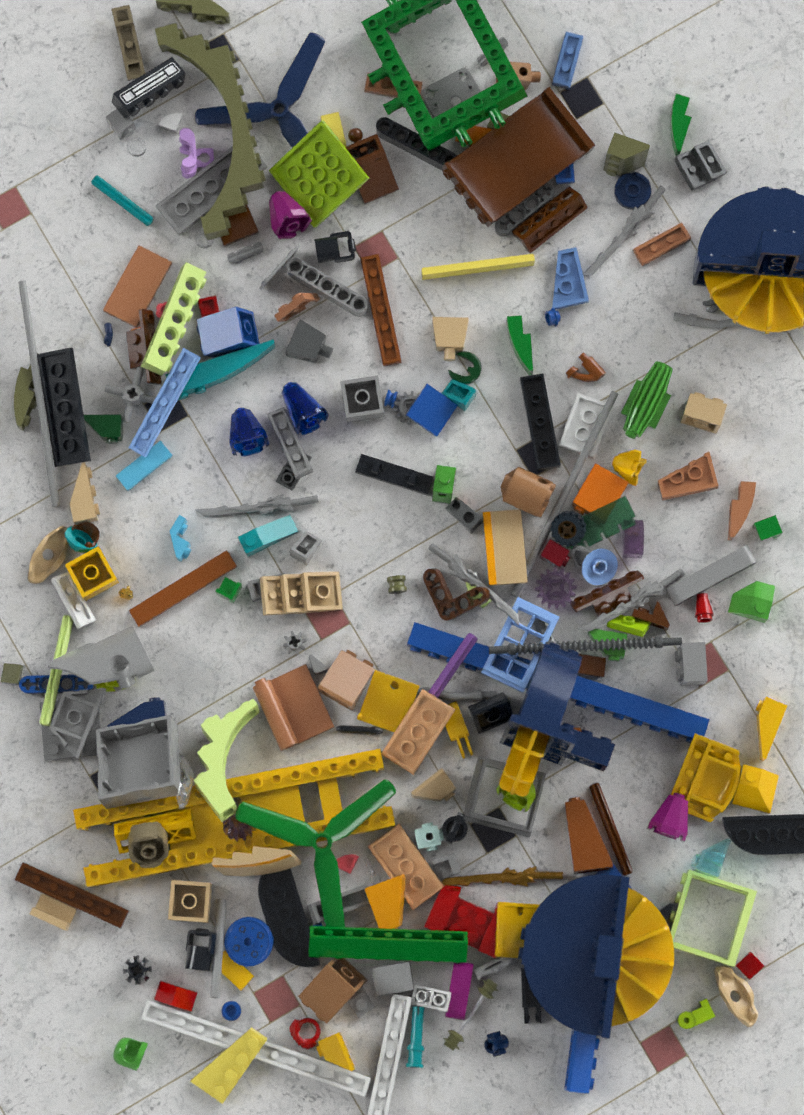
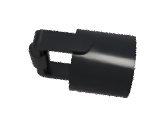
M350 231L332 233L330 237L314 239L318 263L329 261L341 263L355 259L356 245ZM348 237L347 243L351 255L340 257L337 238Z
M458 812L457 816H451L445 820L442 827L443 835L446 839L445 842L452 845V843L460 842L465 838L468 827L464 820V814Z
M204 928L188 931L185 969L210 971L212 954L215 951V932H210ZM194 934L196 936H210L208 947L194 946Z

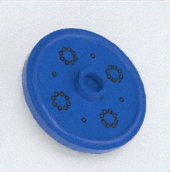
M244 917L236 920L230 925L225 935L227 954L235 963L242 966L251 967L261 964L269 957L273 948V935L270 928L265 922L255 917Z

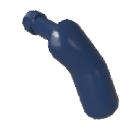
M105 323L106 335L104 344L109 347L112 342L113 329L111 323Z

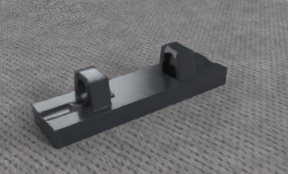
M361 454L355 471L357 474L426 496L429 494L434 479L433 476Z

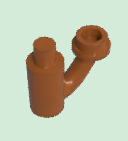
M582 353L579 359L583 362L581 365L589 374L578 373L579 369L575 368V366H572L565 373L568 379L573 377L585 382L599 381L606 374L605 370L592 356L588 357L585 353Z

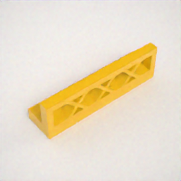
M191 809L114 824V836L119 854L129 852V847H122L121 841L128 839L131 827L145 822L161 823L166 832L171 833L168 837V844L196 839ZM190 827L191 833L182 834L179 832L182 828Z

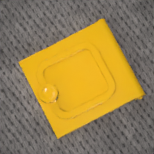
M375 670L360 713L357 715V720L395 732L414 703L420 685Z
M498 902L496 957L518 958L519 947H524V940H521L522 927L526 928V924H529L539 904Z

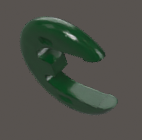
M468 351L456 353V356L470 361L474 367H468L467 373L470 374L469 376H462L448 370L450 377L463 384L473 383L478 379L482 370L479 358Z

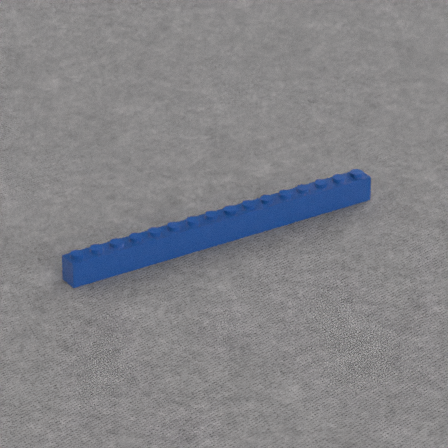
M414 622L407 647H410V651L421 654V651L428 653V657L439 660V658L446 659L448 663L465 638ZM476 642L462 662V665H465V669L476 672V669L482 671L490 655L489 646ZM497 655L492 666L505 672L510 661ZM519 656L516 657V659L528 665L531 662V660ZM514 663L509 674L522 680L527 669ZM580 676L576 678L569 699L576 702L575 705L578 707L586 708L589 706L594 708L593 711L599 714L607 712L613 714L612 717L623 721L625 718L631 720L630 723L641 727L643 724L649 726L651 731L657 733L664 731L668 733L669 737L679 739V736L686 738L688 743H691L695 733L705 736L710 720Z

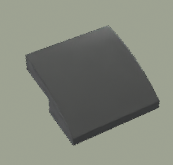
M710 141L693 147L692 150L674 158L691 191L727 173Z

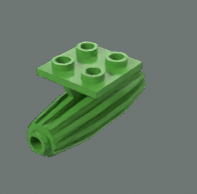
M656 361L642 381L636 380L621 411V414L627 416L623 429L625 435L629 438L641 437L647 427L656 429L671 397L670 394L666 393L673 371L669 365Z

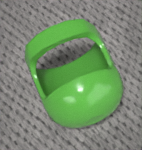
M128 1037L121 1038L114 1048V1061L121 1066L137 1071L148 1043L139 1042Z

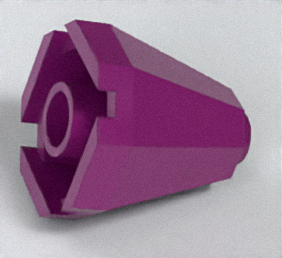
M277 191L272 194L269 200L271 228L274 234L279 239H288L297 236L296 232L299 230L301 233L304 232L312 221L305 209L285 191Z
M675 792L673 795H668L649 821L647 829L651 830L653 827V832L675 840L681 837L680 841L685 842L688 834V801L684 799L685 796Z

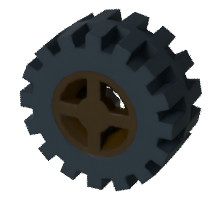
M564 511L554 518L551 523L550 532H552L551 536L555 538L554 541L556 543L559 542L561 546L566 545V547H570L583 539L586 533V523H584V518L579 516V513Z

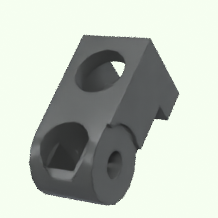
M457 497L445 508L471 534L483 522L480 515Z

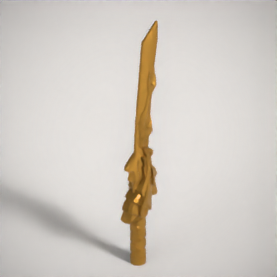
M537 866L529 867L523 872H517L515 869L510 870L507 867L502 873L445 878L442 884L444 886H469L470 883L475 882L492 884L493 881H501L502 883L508 882L515 886L528 887V883H535L533 879H563V872H535Z

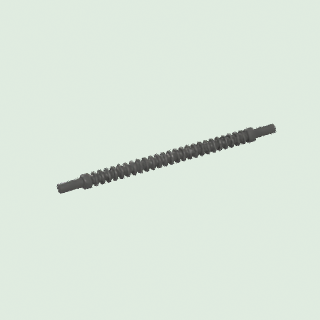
M656 636L655 639L653 637H650V639L639 637L637 640L634 637L633 640L631 638H628V640H625V638L620 640L618 638L617 641L612 638L611 641L609 639H606V641H603V639L598 641L596 639L595 642L589 640V642L587 640L576 642L574 640L573 643L570 641L559 643L557 641L555 644H558L562 650L571 649L574 651L579 650V652L582 650L587 652V649H590V651H593V649L596 651L598 649H601V651L606 649L608 651L609 648H612V650H615V648L618 650L620 648H623V650L628 648L630 650L631 647H634V649L645 647L647 649L648 646L652 649L653 646L655 648H662L663 646L681 645L682 638H662V636ZM530 642L529 645H526V643H523V645L520 643L518 645L509 643L508 646H489V654L509 653V655H516L518 653L521 655L522 652L525 655L527 652L529 654H532V652L537 654L538 652L541 653L544 644L542 642L540 644L535 642L532 645Z

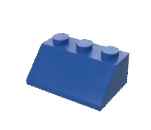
M572 1030L564 1086L565 1091L589 1094V1090H593L594 1078H591L592 1070L596 1069L597 1058L593 1057L594 1050H598L599 1038H596V1035Z

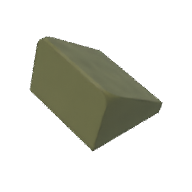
M4 663L1 682L19 685L23 666L20 664Z

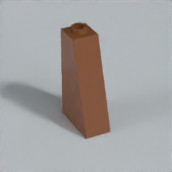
M580 797L569 798L568 802H565L574 874L613 870V862L585 800H580Z

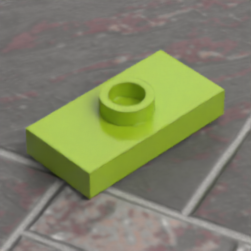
M620 615L607 622L608 628L643 637L650 626L649 622Z

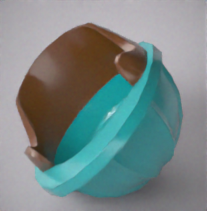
M86 521L70 526L64 535L71 549L84 554L97 547L100 532L93 523Z

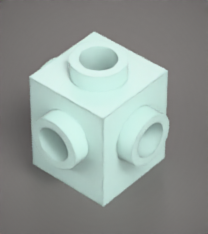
M433 822L422 824V828L414 830L418 850L426 848L427 852L438 850V846L444 840L442 829H438L437 825L433 826ZM432 834L433 839L427 840L426 836Z

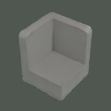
M454 853L432 861L436 875L440 880L461 873Z

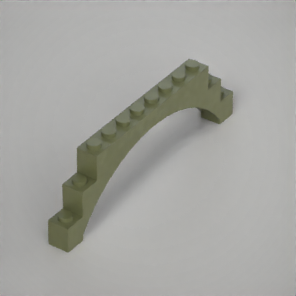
M176 23L155 28L161 51L175 54L198 68L214 84L227 106L233 133L231 164L227 179L217 200L208 213L200 218L207 240L229 235L228 228H231L228 216L246 212V205L248 204L246 193L263 189V182L266 181L264 171H260L259 164H262L260 155L255 152L254 148L257 147L256 138L251 136L250 130H253L252 122L246 116V113L249 112L246 101L243 102L242 96L245 95L242 84L239 85L237 80L240 78L238 67L234 68L233 64L236 61L234 51H230L228 45L210 49L208 39L204 40L202 34L185 38L183 29H179Z

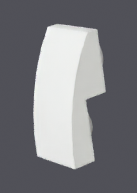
M415 984L411 1004L448 1012L452 992Z

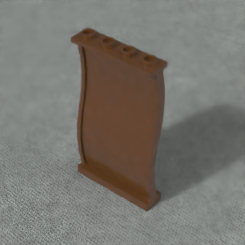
M550 87L504 120L506 124L503 127L499 124V129H492L458 156L444 163L442 167V173L445 178L452 181L456 192L459 195H463L467 206L471 210L474 209L478 214V220L487 227H490L571 164L590 153L595 147L594 142Z

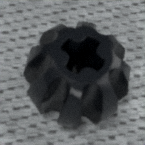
M139 955L133 956V963L127 959L125 964L129 968L123 969V974L129 973V977L126 980L131 983L135 979V985H141V978H144L147 982L150 977L146 975V972H152V966L147 968L145 966L149 960L144 957L139 962ZM138 965H140L139 969H141L142 972L135 975V971H133V968L138 967Z

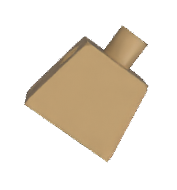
M432 318L436 350L444 351V361H455V351H463L469 318Z

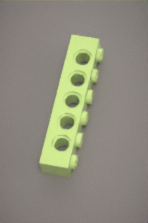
M187 262L181 267L141 367L160 376L170 371L173 364L170 360L173 355H176L180 347L177 344L179 338H183L186 332V328H184L186 321L189 322L193 315L191 311L192 306L197 304L200 295H198L199 289H203L207 279L204 278L206 271ZM185 283L190 284L192 286V290H188L185 286ZM179 300H183L186 307L181 306ZM172 316L177 317L179 323L173 322ZM165 333H169L172 336V340H168L165 337ZM158 349L165 352V357L159 355Z

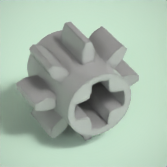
M291 631V636H284L287 643L283 644V647H289L288 654L295 651L299 655L300 649L305 650L302 643L307 642V640L300 638L301 632L298 635H294V632ZM292 639H296V641L299 642L297 643L298 647L290 645L292 643Z

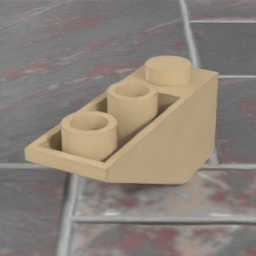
M85 462L81 464L70 501L72 518L75 525L86 521H98L97 515H100L99 505L94 503L93 498L96 496L95 486L90 483V478H93L91 467H87Z

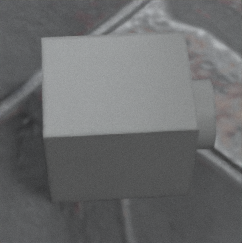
M117 109L106 116L107 123L120 140L124 137L128 138L134 133L136 129L134 122L130 117L125 119Z

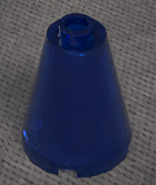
M288 382L283 386L281 393L296 434L307 435L321 427L319 423L322 420L324 422L327 421L329 417L328 411L297 382Z

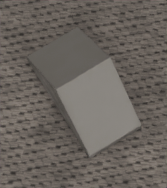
M305 531L290 549V556L307 566L322 540Z

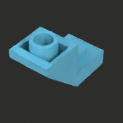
M181 515L178 516L170 529L175 555L180 562L183 558L187 559L191 552L190 543L179 537L188 528L186 518Z

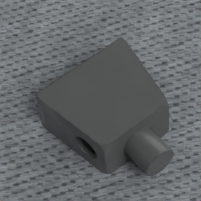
M300 319L285 352L288 357L316 363L319 355L329 359L333 348L324 345L326 342L325 334Z

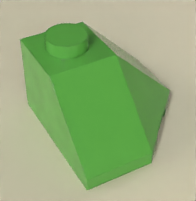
M755 581L733 593L728 613L765 623L771 610L775 586Z

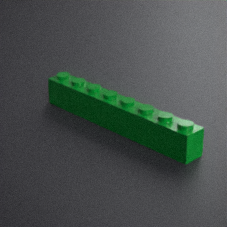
M310 926L309 957L467 963V931Z

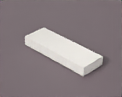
M68 571L51 579L77 629H81L96 621Z

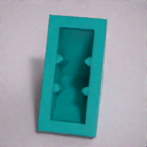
M451 379L441 394L465 411L476 397V390L473 387Z

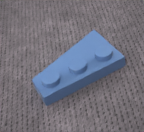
M577 247L558 251L552 308L556 310L589 303Z

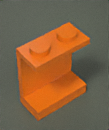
M595 463L573 500L572 506L579 514L584 515L585 513L591 516L590 519L593 522L605 525L629 482Z

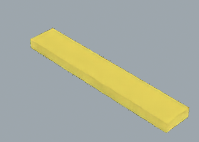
M534 254L425 267L421 269L422 280L534 266L535 258Z

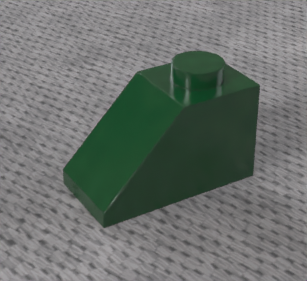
M121 414L84 415L85 423L103 441L109 444L123 441V417Z

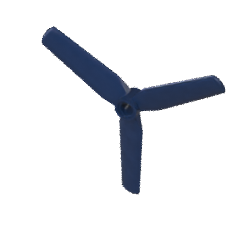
M313 32L308 34L281 81L277 99L273 100L271 104L264 102L247 103L249 110L246 113L247 119H251L252 123L274 118L279 122L282 135L292 148L308 134V131L302 121L290 112V108L301 97L325 44V39ZM227 106L201 108L195 112V122L197 125L231 124ZM283 107L284 111L282 113H276L277 108Z

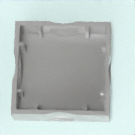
M171 715L147 719L135 724H121L96 729L97 755L99 759L98 796L99 801L106 809L181 795L178 726Z

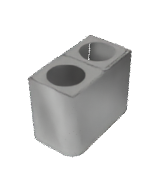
M411 961L371 968L377 996L414 990Z

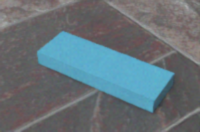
M160 440L151 448L147 457L141 455L119 472L116 477L126 490L129 491L173 456Z

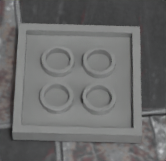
M59 701L55 702L52 719L57 709ZM40 702V714L42 712L44 702ZM99 710L80 757L97 755L96 729L101 728ZM41 725L45 761L76 758L54 735L49 726Z

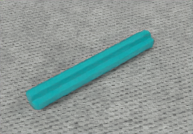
M96 175L92 179V185L146 226L153 222L154 219L151 215L101 177Z

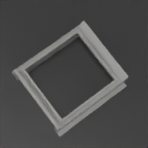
M478 756L464 810V820L530 837L546 773L539 771L536 773L535 800H533L534 803L529 808L524 826L474 813L485 767L504 770L506 765L505 762Z

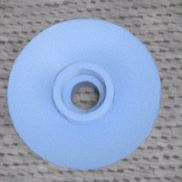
M600 548L593 550L585 557L582 563L581 570L584 579L592 585H603L609 582L617 571V558L608 549Z

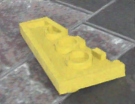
M251 1027L200 1073L193 1077L190 1082L223 1104L268 1038Z

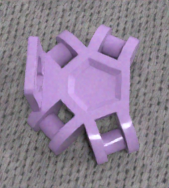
M182 128L179 131L180 153L189 156L182 160L181 170L182 176L188 179L196 174L197 168H204L214 161V152L212 148L196 149L194 133L189 128ZM202 153H207L210 156V160L203 163L197 160V157Z

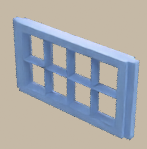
M518 597L512 609L516 613L521 610L531 615L532 618L526 627L520 623L518 625L508 616L494 646H502L504 640L515 643V645H518V643L523 645L528 633L541 638L540 642L545 644V642L549 641L560 617ZM535 618L549 624L544 635L531 629ZM512 625L525 631L520 642L507 636ZM532 652L534 656L529 665L516 659L518 653L513 655V657L505 653L490 654L481 673L523 693L541 653L535 654V652ZM497 655L510 661L505 672L492 666ZM514 663L527 669L522 680L509 674Z

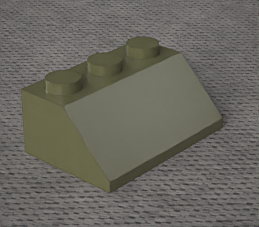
M614 132L606 154L603 171H606L610 176L621 177L623 174L645 166L650 145Z

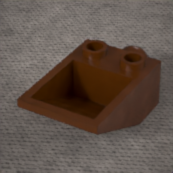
M352 128L348 133V138L353 144L345 148L352 156L357 157L356 162L370 178L358 189L364 204L399 190L378 135L375 134L362 140V131L359 128ZM369 149H374L372 153H368Z

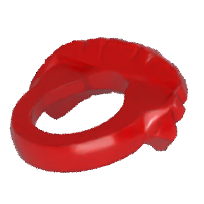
M312 1018L295 1019L290 1025V1034L299 1046L305 1049H312L316 1046V1041L321 1033L317 1021ZM304 1023H312L315 1026L316 1034L310 1039L301 1038L299 1031Z

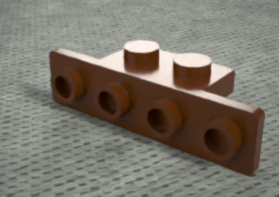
M140 309L141 328L126 332L130 369L143 368L141 364L155 332V317L152 310ZM146 369L147 383L162 384L160 375Z
M638 570L630 571L624 577L611 580L607 585L595 588L585 596L576 597L574 601L570 602V606L575 612H578L593 605L597 617L602 613L608 614L615 610L620 603L626 604L631 600L628 587L644 580V577Z

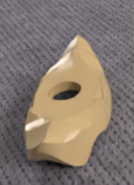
M60 526L46 535L33 552L28 570V581L30 583L37 584L43 582L63 563L68 547V542L64 535L67 530L65 526ZM46 549H51L53 552V557L50 560L43 558V551Z
M715 967L716 983L720 996L726 1003L727 1008L746 1027H752L757 1021L758 1012L754 1006V994L750 985L744 979L737 976L731 967ZM732 991L738 993V1002L732 1001L730 997Z

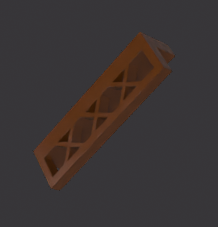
M569 186L514 229L512 234L522 242L527 252L532 253L588 207L582 195ZM524 230H528V231L525 232L523 235L520 234V233H522Z

